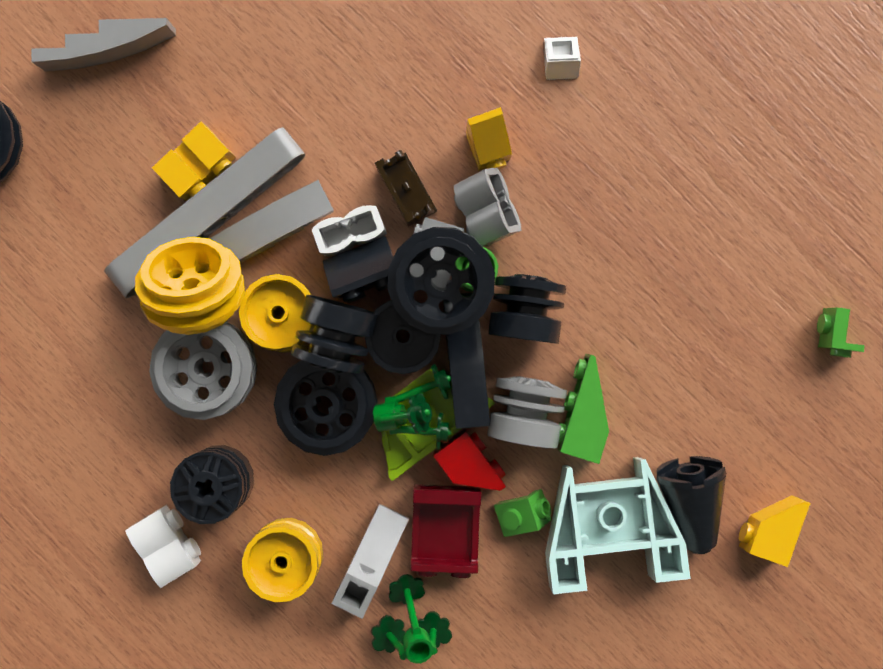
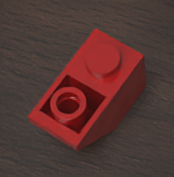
M464 429L450 439L448 443L443 444L440 451L435 450L433 452L434 458L454 484L498 491L506 487L502 480L506 473L496 459L489 462L482 451L487 447L476 432L470 435Z

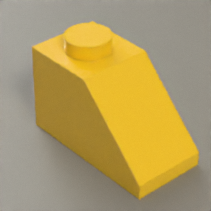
M501 107L467 119L466 136L478 170L486 168H498L500 170L506 167V161L510 160L512 150Z
M791 495L751 514L748 522H745L740 529L739 547L749 554L788 567L810 503Z

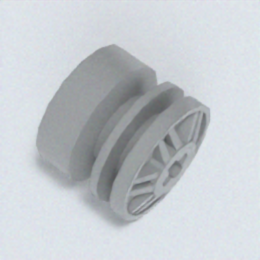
M521 376L497 378L495 386L508 389L510 393L509 396L494 394L493 400L507 405V411L492 412L490 414V426H488L487 435L495 439L522 445L558 448L561 425L548 420L547 415L548 413L564 412L565 407L550 403V397L566 399L567 390L561 389L549 381Z

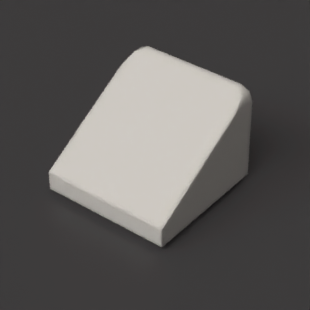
M577 37L544 38L546 79L578 78L581 59Z

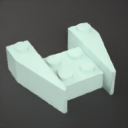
M633 458L635 477L574 484L572 467L568 465L562 466L545 551L548 582L553 594L587 591L583 556L645 549L648 576L656 583L691 579L686 543L646 459Z

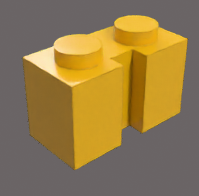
M202 122L198 123L182 139L183 142L174 151L171 149L152 167L178 197L185 201H188L211 180L232 165L231 162L236 158Z

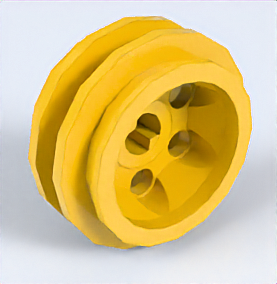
M187 237L160 245L147 255L135 276V292L140 300L141 310L149 322L177 334L192 335L205 333L223 325L234 315V312L239 308L245 296L244 277L241 274L240 261L230 249L209 238Z

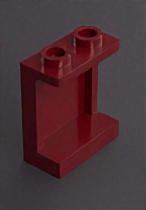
M414 484L410 571H417V575L423 577L437 576V572L451 573V576L455 578H469L471 574L478 573L481 488Z

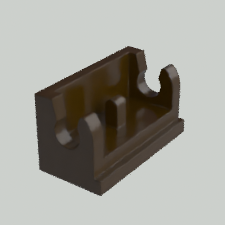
M402 150L395 152L394 157L388 160L382 158L375 162L381 178L408 227L437 212L406 152L403 153Z

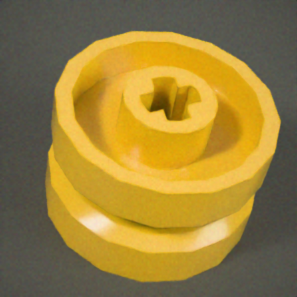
M274 274L261 277L248 287L240 304L239 317L241 327L249 339L261 347L281 353L291 352L293 344H308L295 337L298 330H314L315 325L300 318L306 295L312 294L304 284L291 276ZM281 308H284V316L281 319L274 318L275 314H279Z
M281 518L264 525L248 543L242 558L243 576L249 588L260 598L275 603L292 601L303 595L312 585L320 570L323 560L322 542L316 531L301 520Z

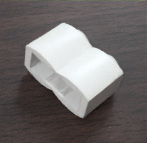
M371 205L358 207L349 212L344 218L333 217L325 219L312 229L319 252L327 257L339 255L351 250L355 245L367 244L387 234L377 207Z
M167 505L125 530L132 546L143 559L147 570L160 588L195 568L201 561L199 558L201 550L197 542L191 537L187 538L181 528L184 525L181 516L175 509L170 510Z

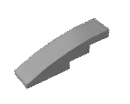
M167 18L99 20V33L65 34V48L31 49L32 63L44 71L80 69L104 64L158 45L176 36V28Z
M319 180L256 211L210 239L230 249L241 263L274 247L275 243L304 230L305 226L333 213L334 210Z

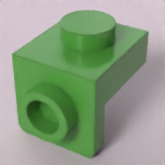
M838 307L823 308V314L818 318L817 331L820 333L818 347L830 349L831 356L851 358L852 352H864L865 345L846 343L850 309Z
M542 489L535 490L528 496L499 501L494 505L504 537L539 531L551 521V507L548 500L544 497Z

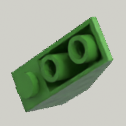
M585 354L584 360L579 359L574 370L573 378L577 379L574 392L569 391L564 402V410L567 411L564 424L559 422L561 431L557 449L562 453L599 464L609 434L596 357Z

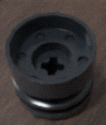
M515 274L506 277H496L495 286L509 289V294H494L493 300L507 304V310L491 312L488 334L559 344L562 322L547 317V311L564 308V303L549 300L550 294L565 295L566 286L557 284L548 278Z
M306 295L300 318L315 326L313 331L298 330L296 332V338L310 343V345L293 344L291 355L322 370L336 373H362L365 365L364 362L350 356L351 354L367 356L368 349L355 343V337H372L378 314L335 300Z
M226 445L210 446L185 458L175 468L170 481L171 499L176 509L186 519L199 524H215L228 518L250 497L254 486L253 469L249 460L239 450ZM207 480L213 482L211 485L213 491L210 493L206 491L207 484L205 482Z

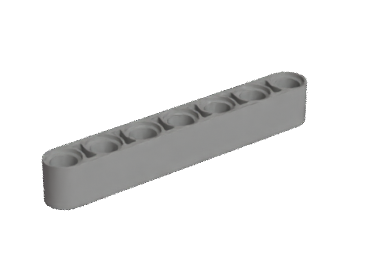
M282 127L275 130L119 255L105 268L104 272L125 298L134 296L136 294L135 276L147 255L160 245L175 239L187 237L207 238L304 159L305 153L285 128Z

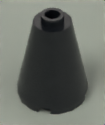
M703 456L689 457L690 463L679 464L678 458L665 462L657 468V481L686 543L687 550L694 554L709 553L717 545L726 481L725 467H723L720 460Z

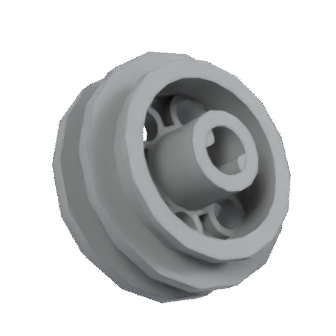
M225 322L215 329L199 334L184 335L172 333L168 330L165 331L152 350L149 373L155 393L167 408L186 418L206 420L227 414L246 400L255 384L257 361L253 346L243 332L230 323ZM205 336H209L213 340V344L209 349H205L201 344ZM184 347L190 352V356L186 360L179 357ZM226 350L230 355L231 363H228L223 355ZM204 361L213 363L214 371L212 374L210 372L204 373L202 368ZM181 372L185 373L188 377V382L185 385H182L178 376ZM225 376L231 378L227 388H223L220 383ZM200 387L208 389L209 396L207 399L199 398L198 389Z

